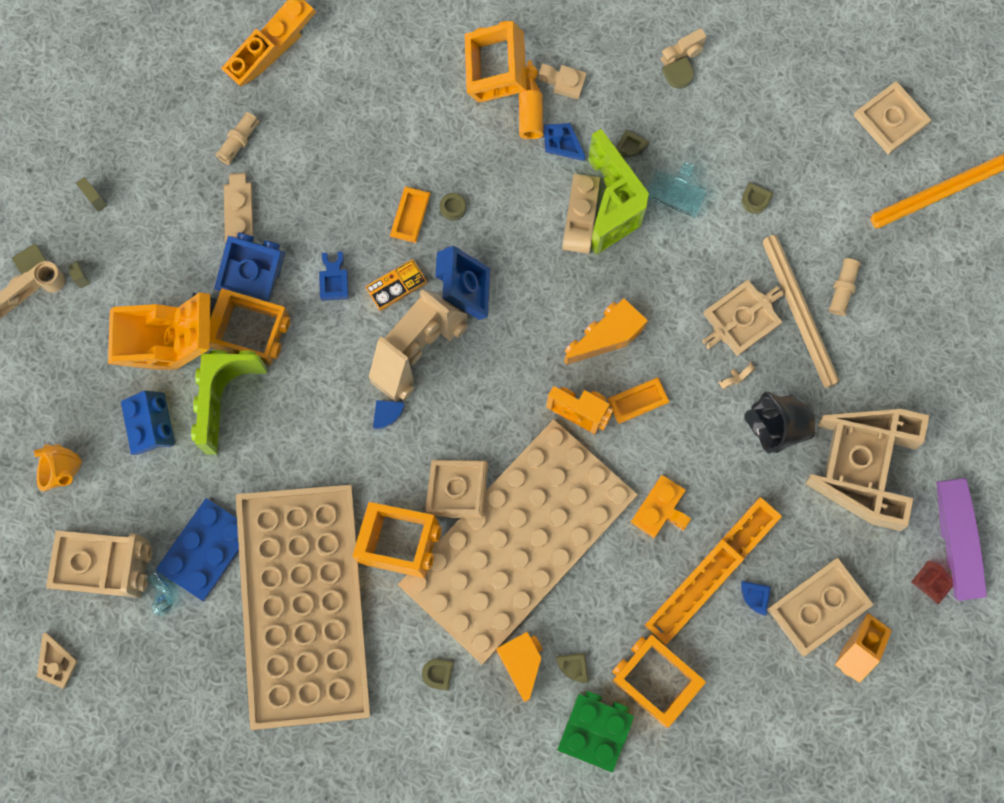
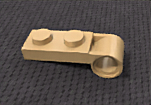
M573 174L562 250L589 254L600 177Z
M43 261L28 272L14 277L9 282V285L0 291V319L40 287L51 293L61 290L66 281L63 272L54 263ZM55 273L52 280L45 282L47 275Z

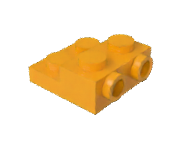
M555 386L552 387L547 398V409L594 435L598 429L604 431L614 410L609 407V403L605 402L607 399L602 394L596 391L589 393L584 390L580 399L575 398L576 394L568 388L561 387L559 389Z

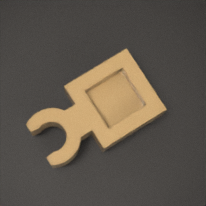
M701 28L678 40V44L664 49L660 60L665 66L687 56L690 58L696 57L703 51L707 36Z

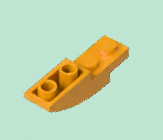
M287 0L261 31L257 29L253 31L221 69L240 87L244 86L265 71L302 36L299 33L300 30L315 15L316 11L305 0Z

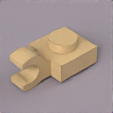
M542 64L538 81L555 85L553 93L579 100L587 73L561 65L558 72L552 66Z

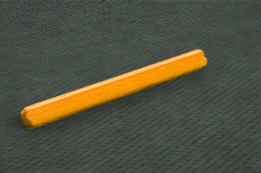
M1004 154L873 213L870 217L872 225L877 229L1004 171Z

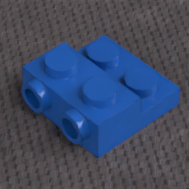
M238 232L237 237L228 236L214 289L221 291L222 288L270 302L275 280L279 278L286 251L279 250L280 244L264 240L263 245L253 242L254 236Z
M454 245L437 252L435 277L443 281L442 299L478 320L487 318L490 268Z

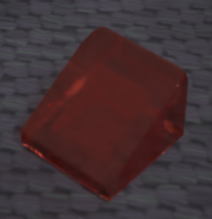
M927 561L911 581L912 584L938 605L953 587L951 576L940 564Z

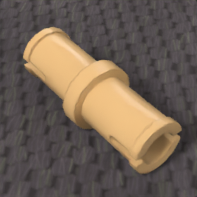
M245 112L235 129H231L228 132L227 140L215 156L224 164L230 165L240 148L247 145L248 137L260 121L253 114Z
M850 258L843 260L839 279L833 285L835 292L828 309L830 313L840 316L846 315L851 294H854L856 290L854 284L861 267L859 261Z

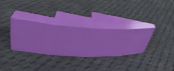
M958 478L936 481L940 530L942 538L945 539L948 568L952 570L954 598L962 601L987 597L979 534L967 479Z

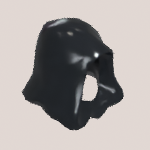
M764 392L759 401L751 406V410L746 411L744 414L745 421L759 438L763 450L768 454L772 452L779 453L787 447L807 441L815 436V415L806 404L798 401L793 394L777 396L771 392ZM764 408H773L770 410L762 411Z

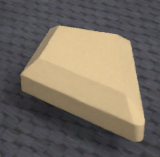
M43 633L37 678L65 689L78 661L48 633Z

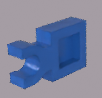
M337 252L338 259L333 263L328 261L327 253H322V261L326 271H319L321 301L349 299L347 270H341L344 264L343 252Z

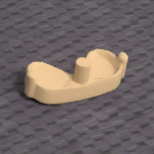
M749 362V366L740 374L733 369L730 371L733 377L718 383L722 389H726L742 382L756 368Z

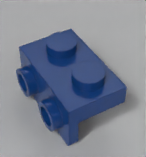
M144 390L121 401L131 455L143 454L157 447H171L175 445L165 393Z

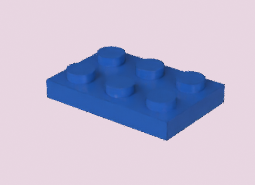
M205 498L155 570L204 602L239 552L237 518Z

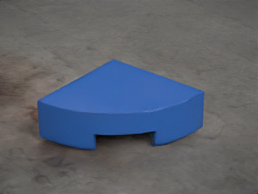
M376 400L373 428L383 429L393 424L402 415L405 404L403 402Z
M741 581V593L746 604L754 612L766 616L771 587Z

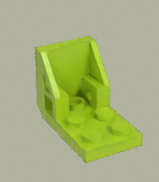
M602 129L592 134L588 157L592 168L595 171L600 170L605 176L603 180L607 187L597 215L590 246L596 255L641 227L649 196L646 188Z

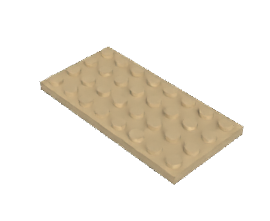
M553 419L486 490L483 518H460L434 545L432 550L434 554L431 570H427L425 578L406 575L399 582L398 586L483 665L496 651V648L508 638L638 495Z
M351 485L236 494L250 730L370 718L358 562L352 557L356 546Z

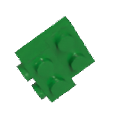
M586 691L584 696L578 694L557 751L613 773L634 716L628 714L629 707L617 702H613L612 707L601 703L602 697L592 692Z

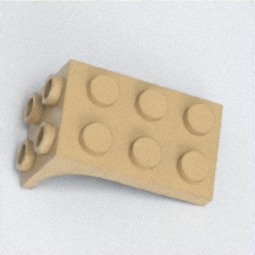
M56 530L46 588L141 598V594L145 592L148 583L145 569L146 562L149 563L152 557L150 541L138 534L130 533L129 537Z

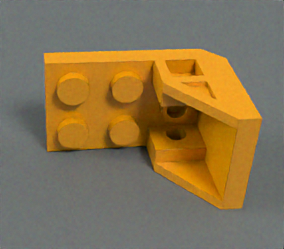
M199 292L179 307L151 304L118 306L110 309L108 364L154 370H174L209 350L210 294Z

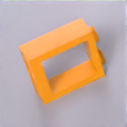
M502 21L498 25L488 28H477L475 31L465 34L467 94L477 102H485L527 91L524 31L513 21ZM507 40L509 72L481 79L480 47Z
M221 288L210 318L209 347L223 350L230 354H239V351L243 350L253 351L261 357L265 364L271 366L273 358L277 359L280 355L282 344L279 341L282 333H287L291 318L288 317L289 314L283 306ZM234 306L276 318L264 353L222 341Z
M368 502L352 557L361 565L425 578L427 570L432 568L434 561L432 550L434 543H438L440 540L442 528L434 515ZM385 517L424 525L414 562L374 554Z
M650 635L647 639L641 636L631 648L634 654L628 662L622 659L613 669L612 673L616 676L612 679V682L661 725L669 728L704 686L706 681L653 635ZM650 647L655 649L689 679L663 713L624 679Z

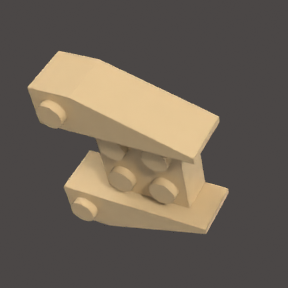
M422 289L419 292L420 298L385 338L380 337L378 339L369 379L371 384L394 402H398L400 399L406 400L413 392L414 387L412 385L414 384L410 365H414L422 355V348L427 343L432 344L439 334H442L449 341L454 336L459 338L468 327V324H466L468 321L467 313L442 299V293Z
M904 409L823 415L818 422V427L834 430L824 477L810 474L805 484L872 525L902 531L908 527L913 498L884 491L893 445L917 450L925 441L929 415Z

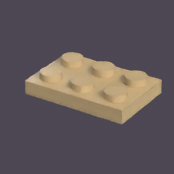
M837 557L767 608V610L801 656L804 657L872 607L873 603Z

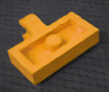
M661 475L631 520V523L654 539L666 520L684 531L691 518L674 508L686 490Z

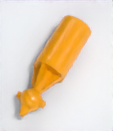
M528 60L526 65L527 91L519 94V136L522 139H540L544 135L543 94L535 82L538 70L533 65L532 60Z

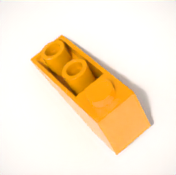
M624 298L618 304L613 302L604 311L605 317L599 323L593 321L584 331L586 335L579 342L574 340L565 349L564 362L568 365L627 347L646 328L648 320Z

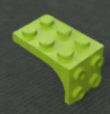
M211 350L210 354L201 355L200 368L196 369L195 381L196 385H199L198 396H194L193 410L194 413H197L196 424H193L191 428V439L195 441V445L206 455H217L221 397L227 384L232 379L243 374H267V367L261 357L256 355V352L243 350L239 351V354H228V352L223 350Z

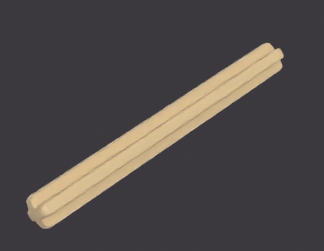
M776 235L768 236L763 240V246L822 384L825 388L834 386L839 382V378L780 241Z

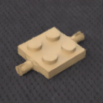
M746 280L704 311L703 315L713 326L714 332L705 339H702L703 344H707L706 348L710 349L722 340L738 357L782 324V321L772 307V303L783 296L782 290L779 291L780 288L776 286L764 295L757 291L749 280Z

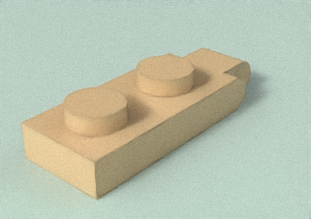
M246 173L229 174V184H224L225 243L228 236L237 237L238 232L254 236L252 183L246 182Z

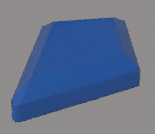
M570 123L543 125L545 152L585 161V154Z

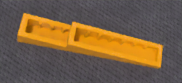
M759 497L649 619L645 626L667 645L782 516L765 500ZM657 626H658L664 633L660 632V631L657 629Z

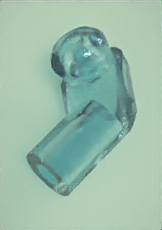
M156 571L148 578V583L156 591L151 610L155 615L163 616L166 612L170 611L175 593L172 586Z

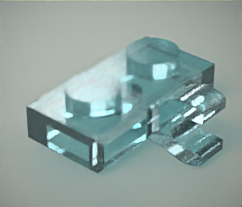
M685 161L677 178L656 170L647 190L649 199L693 218L696 217L707 191L687 183L693 172L694 165Z

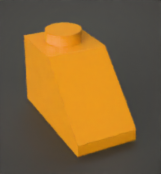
M867 613L841 650L835 665L844 674L860 683L880 662L892 630Z
M528 632L496 648L524 702L530 699L541 661L539 653L543 651L535 635L530 637Z

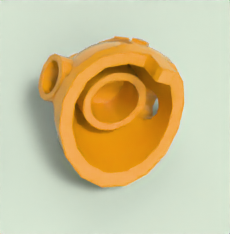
M44 444L42 449L34 450L35 457H40L36 478L39 490L49 491L59 486L71 484L73 477L77 474L82 464L78 454L62 447L60 444Z

